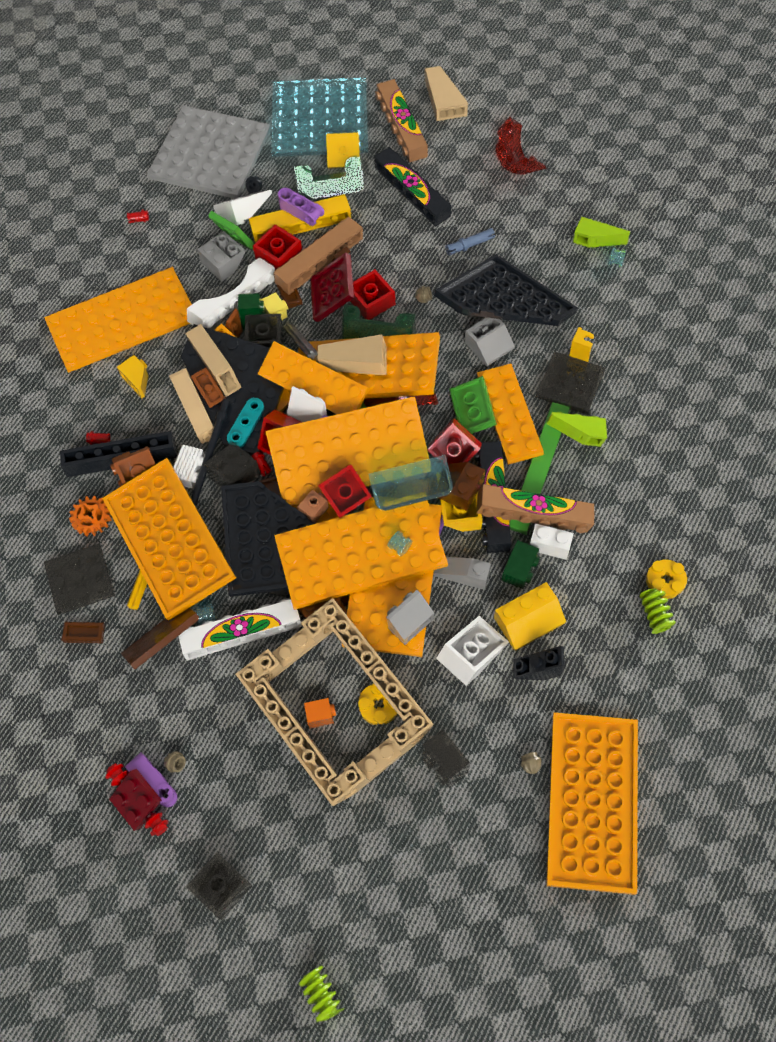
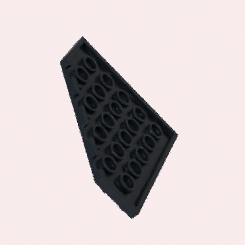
M497 254L437 288L434 292L436 298L462 315L559 326L576 314L578 307Z
M203 327L231 366L242 387L227 397L224 395L226 399L230 400L226 413L228 416L219 434L224 446L232 448L227 441V435L246 402L251 398H259L264 404V412L246 444L242 448L235 449L253 455L261 451L257 448L263 418L277 409L284 387L258 375L270 348ZM187 339L181 358L190 376L206 366L191 345L189 339ZM196 387L204 403V406L213 424L215 425V416L217 411L220 410L222 401L210 408L206 403L205 399L203 398V396L201 395V393L199 392L198 388ZM253 404L251 406V408L256 409L258 407L257 404ZM243 420L242 424H248L249 421ZM235 435L233 440H238L240 436Z
M260 481L221 486L226 560L236 576V579L228 583V595L234 597L288 590L274 535L316 523L308 519L298 509L289 505L275 492L270 491Z

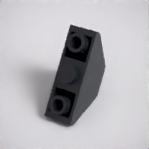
M558 646L513 659L514 679L548 680L561 676L564 669V647Z

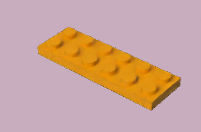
M273 341L258 372V375L290 391L294 386L298 389H304L314 397L321 398L325 402L326 409L335 414L359 410L369 391L368 387Z
M512 364L477 372V378L483 376L486 382L497 423L494 427L499 442L501 441L507 465L544 455Z

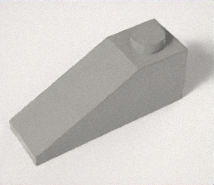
M446 557L448 566L434 570L433 576L485 590L490 575L491 563L473 558Z

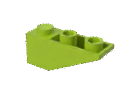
M581 217L574 233L573 243L589 248L626 245L630 231Z
M552 412L547 420L549 426L583 445L601 447L607 439L606 418Z

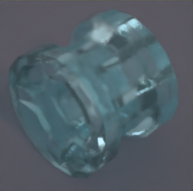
M613 247L609 264H618V266L622 267L626 250H617V248Z
M397 531L387 546L390 549H395L397 554L402 556L410 548L412 540L405 538L401 531Z
M212 603L204 607L196 606L200 625L207 621H216Z

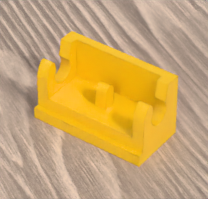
M578 327L572 340L568 361L587 368L593 343L584 340V338L594 339V335Z

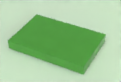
M213 211L209 213V218L222 231H225L232 239L250 250H254L253 245L255 243L237 225Z
M483 376L449 389L457 421L471 434L497 425Z

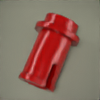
M142 209L140 212L127 213V219L129 224L136 222L146 223V221H149V214L147 210L144 211Z
M90 431V433L86 434V443L90 445L111 442L110 433H94V431Z
M256 452L251 456V463L255 464L261 476H266L272 469L265 461L264 454Z

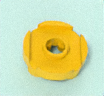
M658 560L649 568L646 575V583L649 589L665 591L666 594L661 598L671 599L682 593L685 589L687 575L681 563H676L672 560ZM667 575L671 580H669V583H665V579L661 577Z
M374 683L366 687L360 694L358 701L360 714L368 723L373 725L387 724L397 716V712ZM382 700V704L384 705V707H378L376 709L374 707L375 701Z

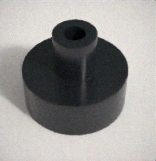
M252 176L247 178L245 186L247 191L253 194L260 192L263 184L259 177Z

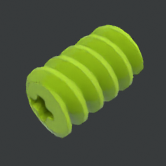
M657 589L645 590L639 596L642 599V605L645 607L644 611L648 614L647 620L651 621L649 626L653 629V634L665 632L676 624L675 620L669 621L673 617V613H666L671 607L663 605L668 602L667 598L661 599L666 594L665 591Z
M323 966L310 971L299 982L300 987L307 986L303 994L305 996L311 995L307 1003L315 1004L311 1010L312 1013L320 1012L316 1017L317 1022L326 1021L344 1010V1008L336 1009L340 1000L332 1001L333 996L336 994L335 991L328 992L332 983L323 982L328 975L319 974Z

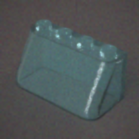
M446 455L368 474L375 503L381 510H390L446 496L453 489Z

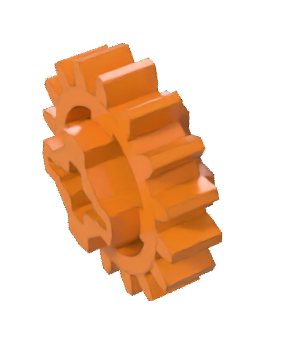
M86 496L85 501L78 500L79 505L73 504L75 510L69 512L72 516L69 520L74 530H77L79 534L84 533L85 536H88L92 532L93 536H96V531L102 533L103 527H109L107 522L112 521L111 514L102 498L97 500L96 496H93L92 500H90Z

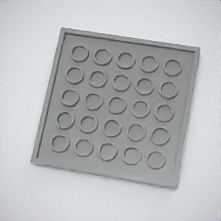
M183 105L155 157L147 177L151 180L233 199L239 198L246 180L272 129L271 124Z

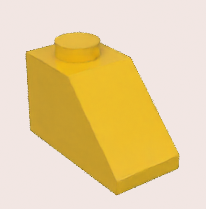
M133 355L117 366V369L125 382L141 398H144L148 381L147 365L142 359L139 360Z

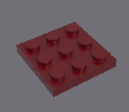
M346 252L310 278L313 320L316 322H320L354 298L351 255Z

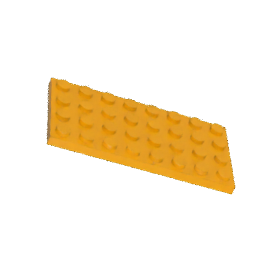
M170 267L44 318L69 373L190 324L187 322V308L192 304L174 268Z
M439 332L383 336L387 347V375L338 372L368 387L369 391L365 399L434 395L440 334ZM351 339L310 341L309 343L318 353V345ZM298 348V353L307 357L303 353V351L300 348Z
M415 396L266 431L281 498L286 502H302L312 490L323 494L318 485L350 464L365 486L432 471Z
M167 458L102 498L168 621L236 579L235 574Z
M426 493L274 535L294 610L448 566Z
M371 497L365 501L364 510L399 500ZM429 504L439 534L442 505ZM434 570L350 594L347 616L376 652L422 657L426 627L404 645L388 629L387 613L392 607H398L408 593H414L416 590L421 593L429 605Z
M553 713L546 886L637 894L638 720Z

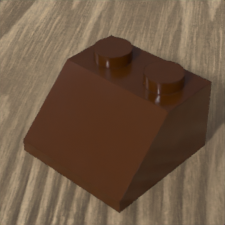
M469 462L449 464L433 492V496L468 511L484 482L485 469Z

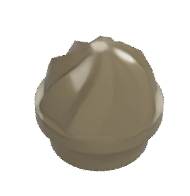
M421 286L416 291L415 298L421 303H428V301L432 300L430 287Z
M178 751L168 753L164 758V766L170 772H180L185 767L186 759Z
M537 752L528 753L521 757V767L527 773L536 774L541 769L542 760L541 757H538Z

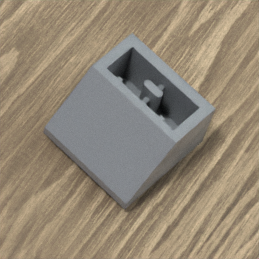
M222 231L197 249L201 263L221 282L235 273L245 254V250L225 231Z
M484 318L465 331V344L486 366H489L515 348L505 324L500 319Z
M418 590L414 593H408L398 607H392L387 613L388 629L404 645L434 620L433 610Z

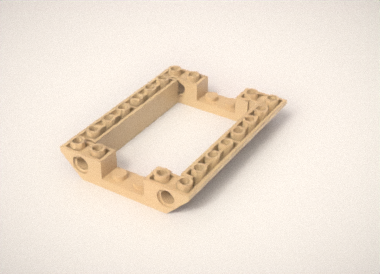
M332 598L301 622L304 628L273 652L269 649L264 651L237 672L236 676L330 804L334 806L356 794L419 743L434 724ZM332 632H334L404 721V724L399 728L395 727L387 734L389 736L388 739L357 764L355 762L349 764L340 775L336 773L269 683Z

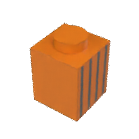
M329 698L304 703L310 729L334 723L333 716H336L334 704H330Z

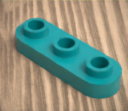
M251 398L246 402L229 431L227 441L232 448L239 449L246 444L264 412V404L259 398ZM253 404L258 405L256 409L251 408ZM243 420H248V424H242ZM235 435L240 436L238 440H233V437Z

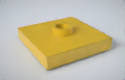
M359 133L326 134L328 168L360 167Z

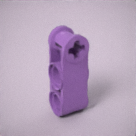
M282 188L278 192L280 208L310 226H314L316 220L325 213L319 204L292 191L290 188Z
M140 752L125 768L129 772L133 769H137L162 799L160 804L163 807L173 806L178 798L176 791L168 784L164 776L153 767L154 765L145 755ZM164 793L168 794L166 799L163 796Z

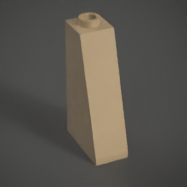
M441 66L425 68V83L436 121L467 116L468 103Z
M201 324L185 333L226 397L242 388L231 366Z
M382 334L318 345V355L315 356L316 362L333 371L387 375V347Z
M184 368L169 376L201 444L210 441L214 425L187 369Z

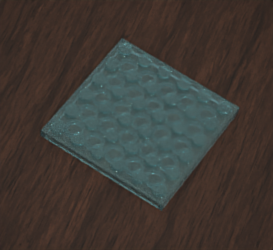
M366 77L273 82L272 157L327 154L326 134L359 133V153H368Z

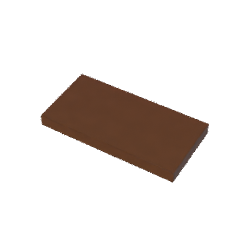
M188 608L169 621L165 618L120 654L135 670L197 622L199 616L192 609Z

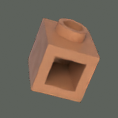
M314 490L298 505V510L314 523L329 508L325 495L321 492L316 493Z

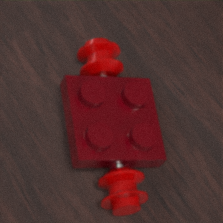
M123 764L111 765L106 771L105 778L112 779L111 786H119L109 799L134 831L139 830L145 823L144 827L146 829L150 827L152 829L151 836L163 834L168 828L167 824L169 821H162V812L153 813L162 799L137 769H133L130 772L122 771Z

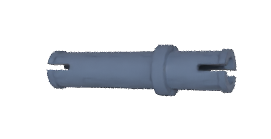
M489 228L465 239L460 238L457 242L446 245L445 249H448L446 252L451 256L460 251H467V248L494 239L495 235H492L495 234L494 230Z

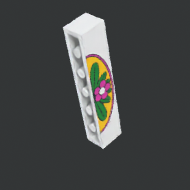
M286 598L276 604H265L259 609L244 610L241 614L235 616L227 615L218 621H207L200 626L189 627L179 635L182 653L187 661L302 627L298 610H294L291 599Z

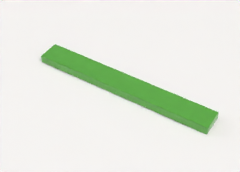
M552 402L539 439L544 455L532 458L521 491L541 494L562 433L549 426L547 420L552 412L568 414L570 407ZM518 520L510 521V530L527 535L530 523H522Z

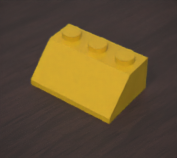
M445 472L437 473L438 484ZM477 495L468 511L440 499L444 526L462 532L482 530V514L476 513Z
M547 582L497 608L494 614L496 623L515 651L566 623L558 598Z

